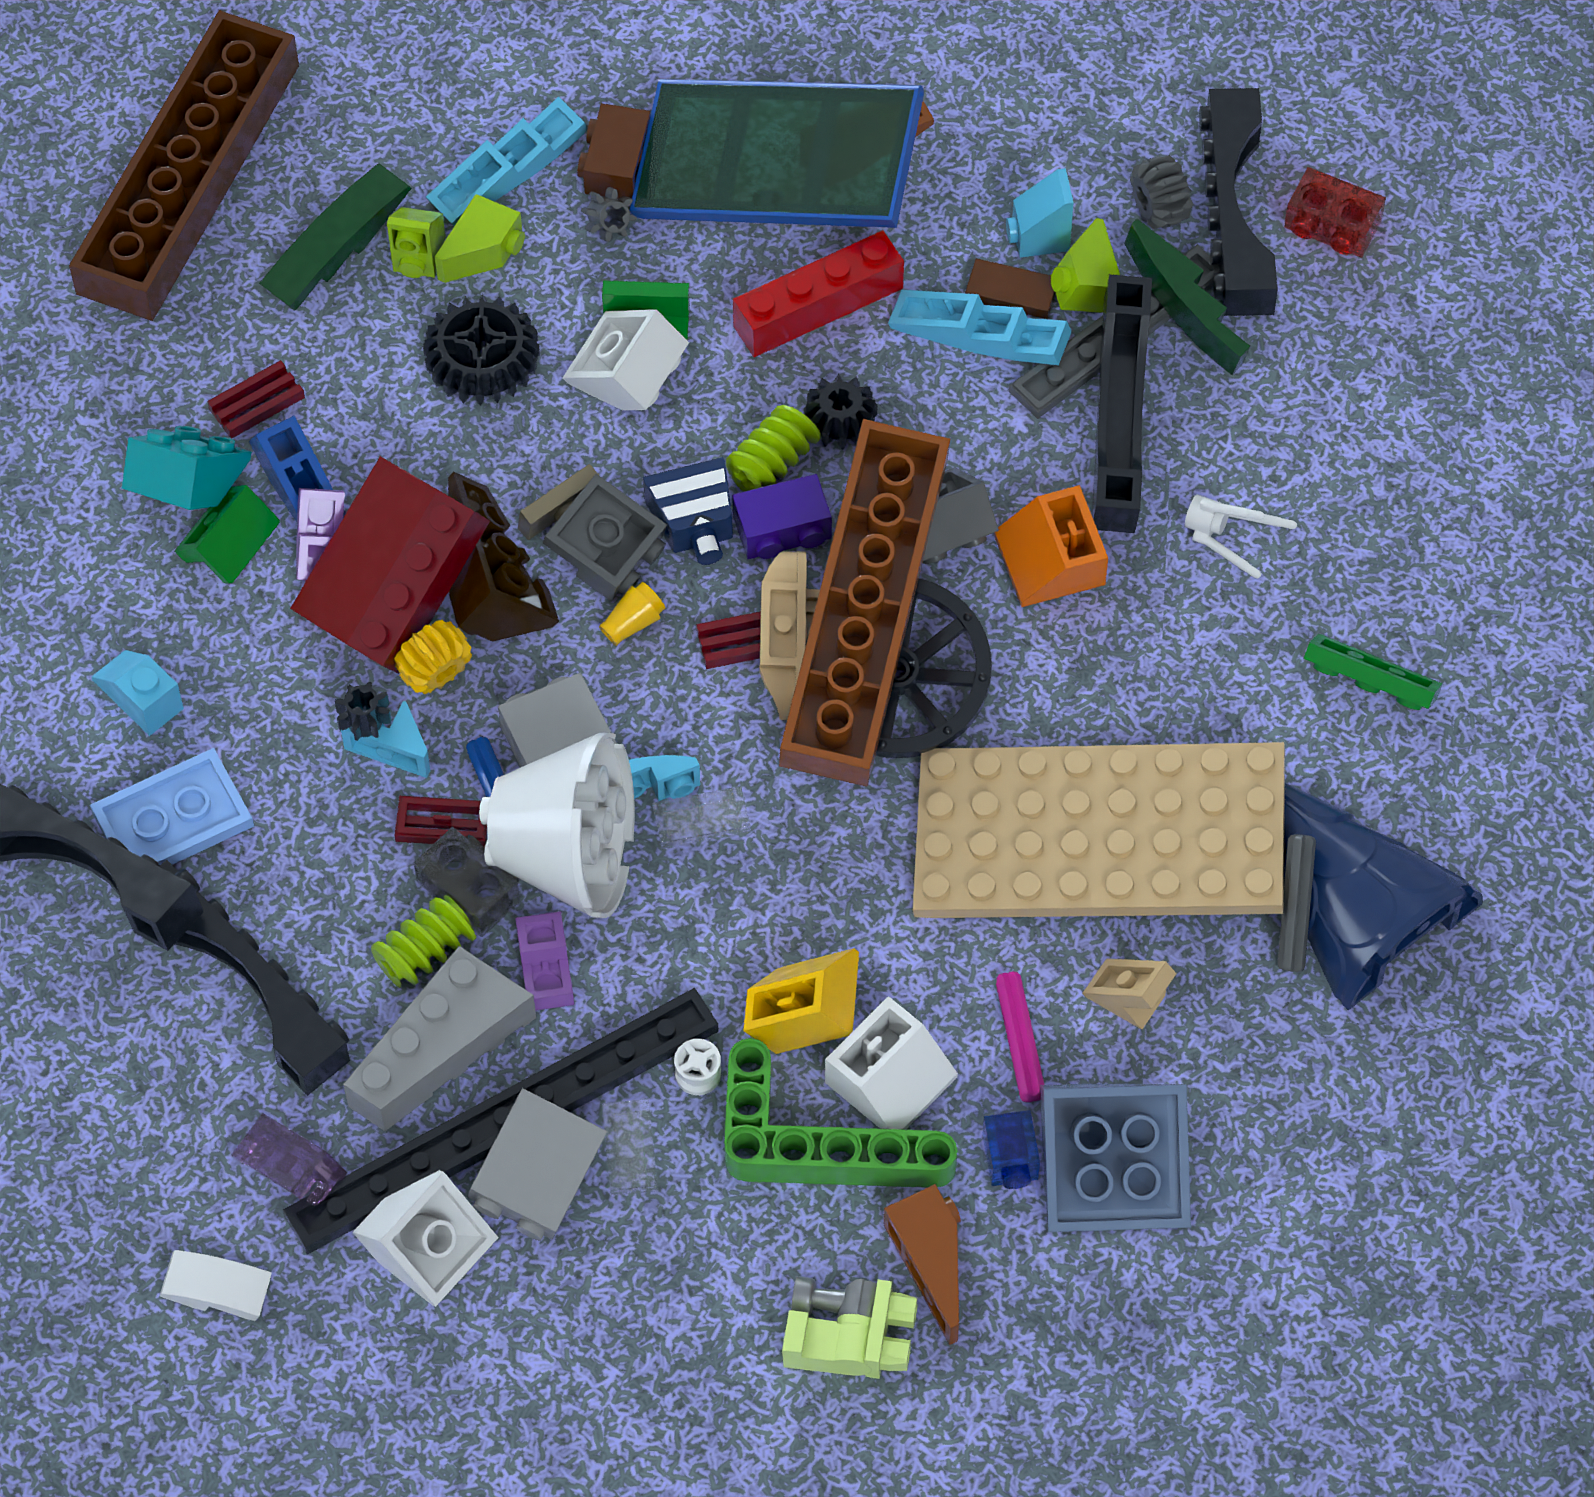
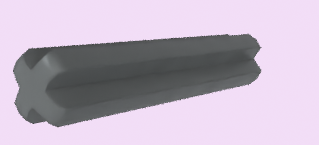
M1295 834L1290 835L1288 838L1278 967L1290 972L1303 971L1306 963L1316 847L1315 838L1309 835Z

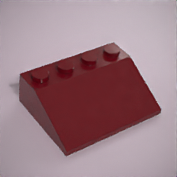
M380 456L290 609L381 666L399 674L400 672L395 667L396 662L394 658L397 652L401 650L402 643L408 641L413 633H418L425 625L430 624L490 520Z

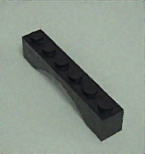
M1259 88L1209 89L1207 106H1200L1199 110L1200 131H1207L1208 139L1202 140L1203 164H1210L1211 172H1205L1206 198L1213 197V205H1208V231H1216V239H1211L1210 258L1211 265H1219L1220 273H1214L1213 294L1215 299H1221L1222 304L1227 307L1224 316L1274 315L1278 291L1275 255L1258 240L1246 224L1238 207L1234 188L1236 179L1246 161L1259 148L1262 126Z
M1109 274L1104 296L1092 517L1097 530L1135 533L1140 513L1142 410L1152 278Z
M0 783L1 862L17 859H51L72 863L93 872L109 883L117 892L122 908L134 933L167 951L172 948L204 912L196 895L198 891L196 885L183 873L177 872L174 875L163 869L152 857L145 854L140 857L130 852L116 838L109 837L106 839L96 834L85 822L78 819L73 822L62 816L49 803L43 802L39 804L29 799L18 787L14 785L6 787Z
M168 860L160 865L163 869L174 875L177 872L183 873L194 882L198 891H200L199 884L186 869L178 871ZM197 891L196 895L204 912L174 945L206 953L228 965L248 982L261 999L271 1019L273 1049L277 1065L308 1096L350 1062L347 1043L350 1040L347 1034L334 1020L327 1023L317 1013L319 1012L318 1005L305 990L301 989L297 993L288 983L289 977L285 970L274 959L267 962L258 953V944L245 929L242 928L237 932L228 922L230 920L229 915L218 901L213 898L207 901Z

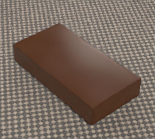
M977 258L975 259L965 294H979L983 305L1022 307L1026 315L1047 320L1056 293L1051 286V275Z

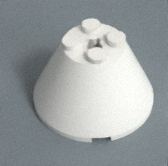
M614 733L595 734L497 777L491 797L482 798L479 811L481 823L487 825L488 840L485 844L484 856L488 866H497L593 918H607L617 909L626 887L629 866H620L625 841L634 842L635 804L631 767L624 745L614 744L612 741L616 737Z

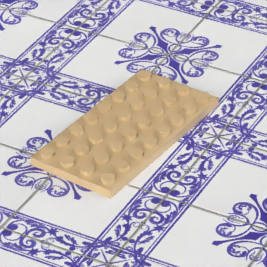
M1284 742L937 748L921 753L913 892L914 917L988 918L1283 914Z

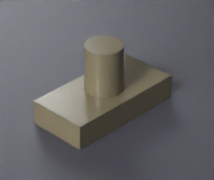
M588 464L520 511L518 530L527 540H530L559 520L593 476L598 474L595 469Z

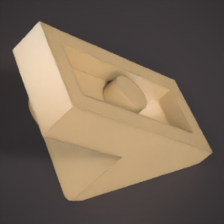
M1106 959L1082 994L1134 1026L1143 1029L1166 996V988L1177 973L1166 961Z

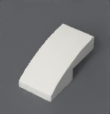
M174 1250L160 1297L198 1310L206 1311L208 1307H212L256 1321L261 1313L272 1272L219 1257Z

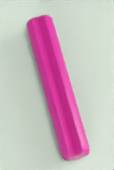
M1015 971L1001 973L996 978V987L1020 1099L1026 1103L1040 1101V1085H1044L1021 975Z

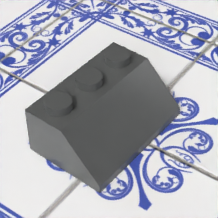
M956 467L946 470L944 473L923 564L938 562L947 557V551L959 546L963 548L978 546L987 540V535L999 531L984 482Z

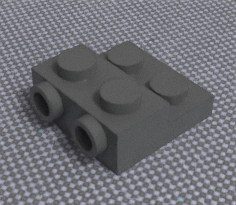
M595 474L546 534L543 544L578 569L576 577L612 602L619 592L624 595L630 586L635 587L641 577L636 570L644 561L652 565L662 553L666 543L661 539L667 524L598 474Z

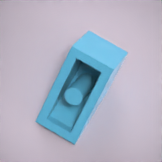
M1066 168L1057 169L1013 200V215L1011 218H1006V231L1009 243L1017 244L1020 258L1066 252L1070 249L1074 202Z
M124 650L91 676L92 681L149 736L184 709L178 683L149 655Z

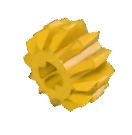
M438 620L431 626L425 625L421 631L413 633L408 641L402 643L401 650L397 652L394 658L396 662L395 667L400 672L399 676L407 686H411L416 693L428 694L436 688L442 689L447 682L454 681V677L464 671L465 664L472 657L470 652L472 647L466 641L467 637L463 632L456 628L451 621Z

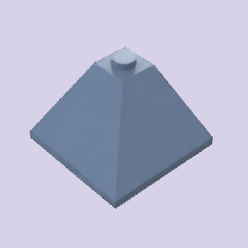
M1186 1084L1040 1085L1048 1232L1191 1228Z

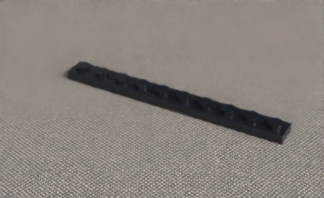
M693 988L283 1209L284 1216L308 1255L356 1229L377 1205L391 1194L439 1170L443 1171L450 1178L485 1159L522 1088L571 1112L675 1056L678 1047L684 1042L691 1039H706L719 1032L718 1022L697 990Z

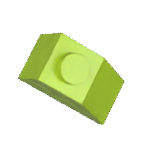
M475 194L435 255L437 279L446 283L503 267L511 254L517 255L524 244L525 232L522 231L521 213Z
M1096 218L1051 274V286L1056 292L1061 310L1103 312L1109 274L1120 275L1103 219Z

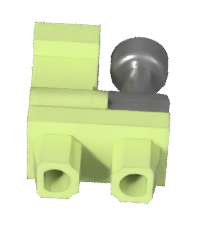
M797 1276L782 1347L784 1367L853 1376L865 1375V1377L880 1379L881 1370L907 1371L911 1340L887 1337L888 1325L914 1328L918 1307L917 1298L893 1292L892 1281L878 1279L877 1283L864 1279H856L848 1284L845 1290L816 1288V1282L813 1278ZM813 1308L838 1313L837 1321L809 1318V1315L812 1313Z

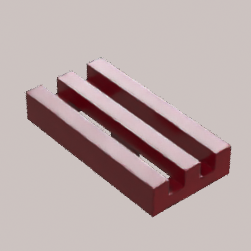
M280 360L213 397L207 403L210 412L232 439L304 399L305 395L303 388L300 384L297 385L295 383L294 376L291 372L288 373L286 371L285 364ZM286 387L288 388V390L283 392L282 394L274 397L273 399L265 402L264 404L258 406L257 408L249 411L248 413L230 422L229 419L235 417L236 415L244 412L249 408H254L255 406L263 403L265 399L269 398L270 396L278 393Z
M761 611L696 624L697 636L706 669L760 659V643L713 653L711 649L760 640Z
M400 795L394 834L395 842L485 848L487 825H483L480 821L481 801ZM412 810L479 815L478 820L451 818V816L434 815L433 817L407 815V812Z

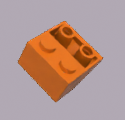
M1080 485L1037 496L998 527L999 531L994 532L995 540L1021 608L1106 585L1108 555Z

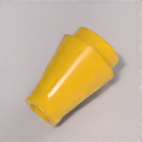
M641 582L636 588L630 586L607 619L599 625V628L617 646L624 639L660 620L659 614L666 607L659 596L646 583Z

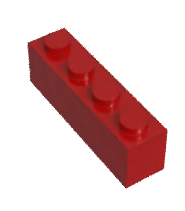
M884 230L879 231L733 298V327L752 356L757 357L902 290L904 284V260Z

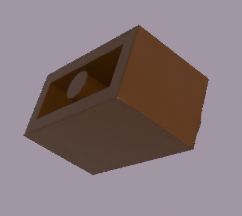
M601 103L597 119H590L586 137L587 144H590L588 153L581 152L578 162L577 176L584 179L585 194L590 195V192H594L600 196H605L606 189L612 187L617 189V199L622 196L632 199L651 116L650 111Z

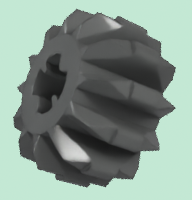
M1170 155L1157 156L1144 160L1141 164L1133 167L1130 183L1133 187L1131 195L1136 202L1135 208L1139 209L1141 219L1144 222H1147L1152 229L1167 228L1180 224L1181 221L1190 217V209L1193 206L1190 198L1192 190L1188 187L1187 176H1184L1182 166L1175 162L1174 158Z

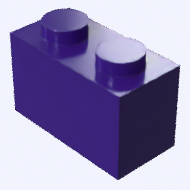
M817 474L732 495L733 518L747 560L756 557L770 559L776 557L784 550L800 546L803 548H814L821 545L825 540L832 539V516Z

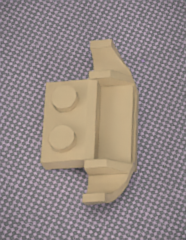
M805 551L780 552L768 567L761 582L759 672L765 688L773 697L780 720L788 719L806 640L820 589H806L807 559Z

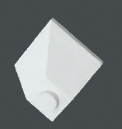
M440 1170L384 1198L352 1232L380 1265L435 1307L499 1238L449 1177Z

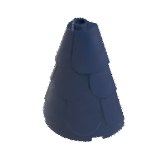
M1285 783L1284 883L1288 838L1290 835L1295 834L1314 837L1316 847L1308 940L1334 996L1349 1011L1382 984L1388 963L1440 922L1450 931L1483 904V896L1473 885L1454 872L1409 850L1401 842L1356 822L1352 814Z

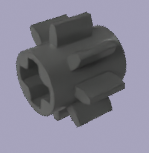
M612 187L606 189L605 196L590 192L592 201L589 203L588 208H581V212L586 214L590 221L585 226V230L594 233L600 229V239L606 242L611 240L612 233H618L626 237L627 231L625 228L628 226L629 221L637 219V217L630 214L628 209L633 200L627 196H622L617 200V189ZM607 207L612 208L609 212L612 219L609 222L605 221V219L608 217V214L605 211Z

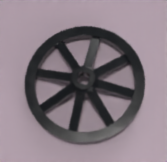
M918 579L896 669L905 670L906 672L902 677H894L875 756L885 758L921 756V753L948 745L971 726L980 713L988 695L992 671L991 651L986 633L980 621L968 605L948 589L924 579ZM921 599L939 607L954 620L913 652L908 647L916 600ZM965 632L974 653L976 671L919 668L920 665ZM917 683L972 687L960 710L947 721L919 689ZM905 694L934 730L914 737L891 738L900 695Z

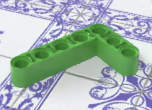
M752 1038L742 1039L731 1048L728 1059L724 1147L726 1169L735 1179L745 1182L928 1188L934 1184L937 1187H943L955 1177L957 1145L953 1138L945 1132L933 1130L769 1125L771 1097L770 1050L766 1044ZM751 1062L761 1067L754 1072H746L740 1069V1066ZM746 1105L755 1106L759 1109L753 1115H743L737 1110ZM744 1148L753 1149L757 1152L754 1157L748 1159L739 1158L735 1155L737 1151ZM789 1150H798L804 1154L799 1160H788L782 1155ZM842 1151L850 1154L852 1158L845 1162H837L831 1159L830 1155ZM884 1153H891L899 1157V1160L887 1164L878 1160L877 1157ZM936 1154L944 1157L947 1161L941 1165H932L926 1162L925 1158Z

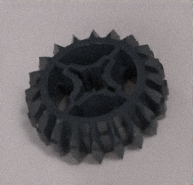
M483 294L479 302L471 303L465 296L462 302L463 306L457 307L449 302L447 314L436 313L435 325H428L426 331L427 339L424 340L423 352L424 356H426L425 367L429 374H432V380L436 387L443 386L444 392L448 397L458 392L459 399H461L463 404L471 395L476 396V401L480 406L485 400L484 396L492 395V399L498 404L501 399L500 392L505 391V393L514 397L517 391L516 385L527 387L529 374H535L538 356H540V346L537 343L538 332L535 326L531 325V319L528 317V314H519V308L516 306V303L504 307V301H502L500 296L493 303L487 302ZM484 341L485 348H482V356L479 358L478 350H481V342Z

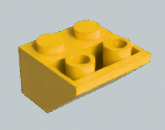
M852 948L783 966L771 972L747 989L743 1031L754 1039L766 1044L768 1049L775 1054L849 1036L853 1032L859 951Z

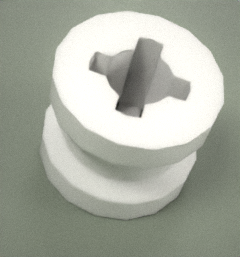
M691 1039L678 1047L674 1057L675 1079L678 1086L684 1092L691 1095H705L712 1092L721 1080V1055L718 1048L713 1043L704 1039ZM691 1070L699 1071L702 1075L694 1073L690 1074L689 1072Z

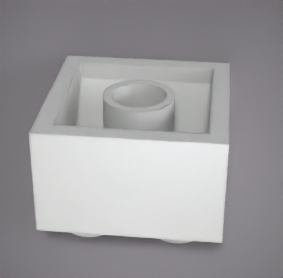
M657 309L605 311L566 371L563 379L571 386L621 410H647L657 400L660 393L659 389L668 375L680 364L681 355L689 342Z

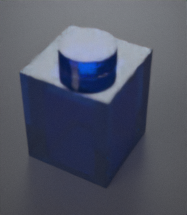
M1031 1110L984 1116L982 1136L991 1186L1003 1185L1007 1189H1019L1028 1186L1033 1180H1038L1040 1158Z

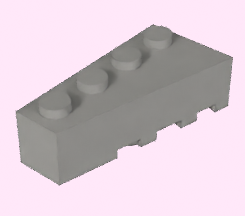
M459 946L343 1084L348 1107L383 1131H387L432 1097L434 1091L450 1079H456L468 1070L467 1067L486 1052H492L504 1043L505 1038L521 1026L524 1028L536 1019L534 995Z

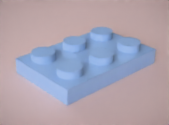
M214 748L90 805L92 814L106 839L109 837L116 838L130 852L140 857L143 854L148 855L157 861L159 865L166 860L173 865L254 827L252 816Z

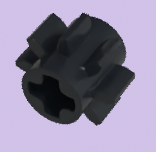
M372 682L355 687L349 684L347 686L348 692L344 699H335L336 712L340 714L337 717L339 730L349 728L354 734L356 741L361 737L374 736L378 738V731L382 723L391 724L392 721L390 710L387 709L389 706L387 692L377 695L376 691L372 688Z

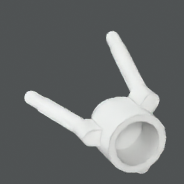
M1198 494L1194 496L1185 518V527L1195 530L1192 537L1193 541L1208 546L1232 564L1257 579L1261 577V572L1212 538L1211 535L1213 533L1222 534L1228 517L1289 529L1297 527V523L1293 520L1267 515L1261 511L1222 504Z

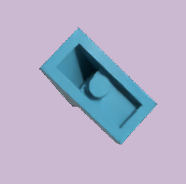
M406 701L402 702L390 728H387L382 723L378 731V738L374 736L361 737L356 741L354 734L349 728L341 730L345 750L425 778L428 777L431 771L428 750Z

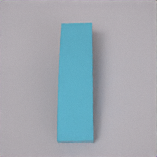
M557 97L531 123H528L523 118L496 144L492 145L486 140L432 190L426 198L455 226L475 194L496 201L555 160L587 132L588 126L560 97Z
M901 290L888 322L891 329L976 354L1050 365H1059L1072 332L1067 321L1027 318L1022 307L983 305L979 294Z

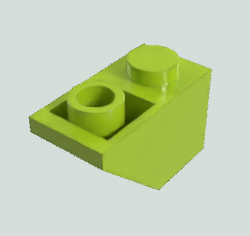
M401 207L391 214L387 220L393 272H400L409 278H420L422 276L435 278L437 272L435 255L446 238L443 213Z

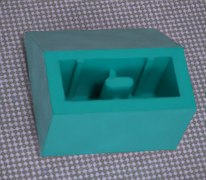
M176 426L175 432L149 429L147 430V435L128 437L122 489L188 510L215 507L219 505L250 462L252 451L235 447V440L227 437L201 436V430L194 427Z

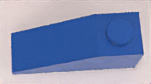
M295 415L256 434L249 440L270 483L296 522L299 488L333 490Z

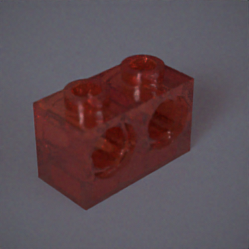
M1307 167L1287 205L1284 228L1291 230L1300 238H1312L1330 245L1332 249L1340 254H1353L1362 258L1382 221L1386 197Z

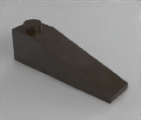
M453 471L448 477V496L490 520L449 590V598L458 628L469 635H478L493 642L554 627L559 622L550 591L543 579L532 581L523 565L530 560V557L524 548L517 547L504 534L509 529L510 524L489 488Z

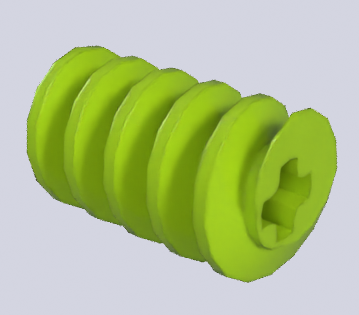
M779 405L771 412L770 417H766L760 423L759 428L754 429L749 434L748 440H744L737 447V451H733L726 458L728 473L733 482L743 492L777 484L774 476L784 478L788 474L786 465L794 467L799 462L797 454L806 455L810 451L809 443L816 444L820 440V432L816 425L802 412L790 406Z
M444 895V900L435 897L429 902V910L419 909L415 913V922L409 919L403 921L400 924L401 933L391 930L386 934L387 944L377 941L371 946V952L377 964L398 988L402 987L400 980L403 978L414 986L419 983L414 970L417 967L428 975L431 974L433 968L429 960L430 957L433 956L444 964L448 959L443 947L447 945L454 951L459 946L461 947L458 939L459 935L462 934L471 942L477 939L467 915L449 896Z

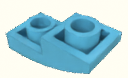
M661 755L629 760L634 799L641 796L650 787L653 788L658 801L669 797L680 799L693 792L695 787L700 786V765L695 757Z

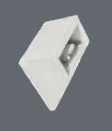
M889 996L825 1059V1083L880 1129L906 1130L958 1076V1073L926 1027Z

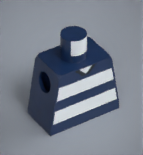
M724 457L643 477L645 503L653 515L667 524L664 537L672 551L678 553L694 549L697 561L701 565H710L719 561L723 556L719 542L733 538L732 511Z

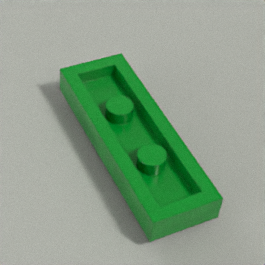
M1319 633L1309 642L1303 658L1313 662V668L1323 674L1338 676L1340 673L1355 679L1354 684L1357 687L1372 693H1379L1382 690L1397 696L1396 701L1399 704L1414 710H1421L1422 707L1429 709L1437 700L1443 685L1441 682Z

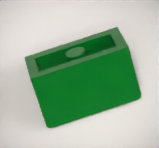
M603 280V314L605 311L657 309L688 341L689 283Z
M247 485L232 486L218 506L209 507L174 552L186 563L204 562L223 583L230 584L235 581L279 525L280 520Z

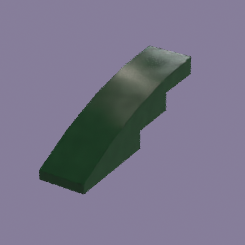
M378 163L345 190L310 224L285 251L259 284L295 311L321 279L328 282L335 275L353 250L360 254L412 188Z
M1136 219L1131 224L1124 244L1142 277L1152 278V292L1171 318L1192 341L1219 366L1233 375L1243 364L1251 346L1221 323L1227 307L1198 286L1204 270L1139 219Z

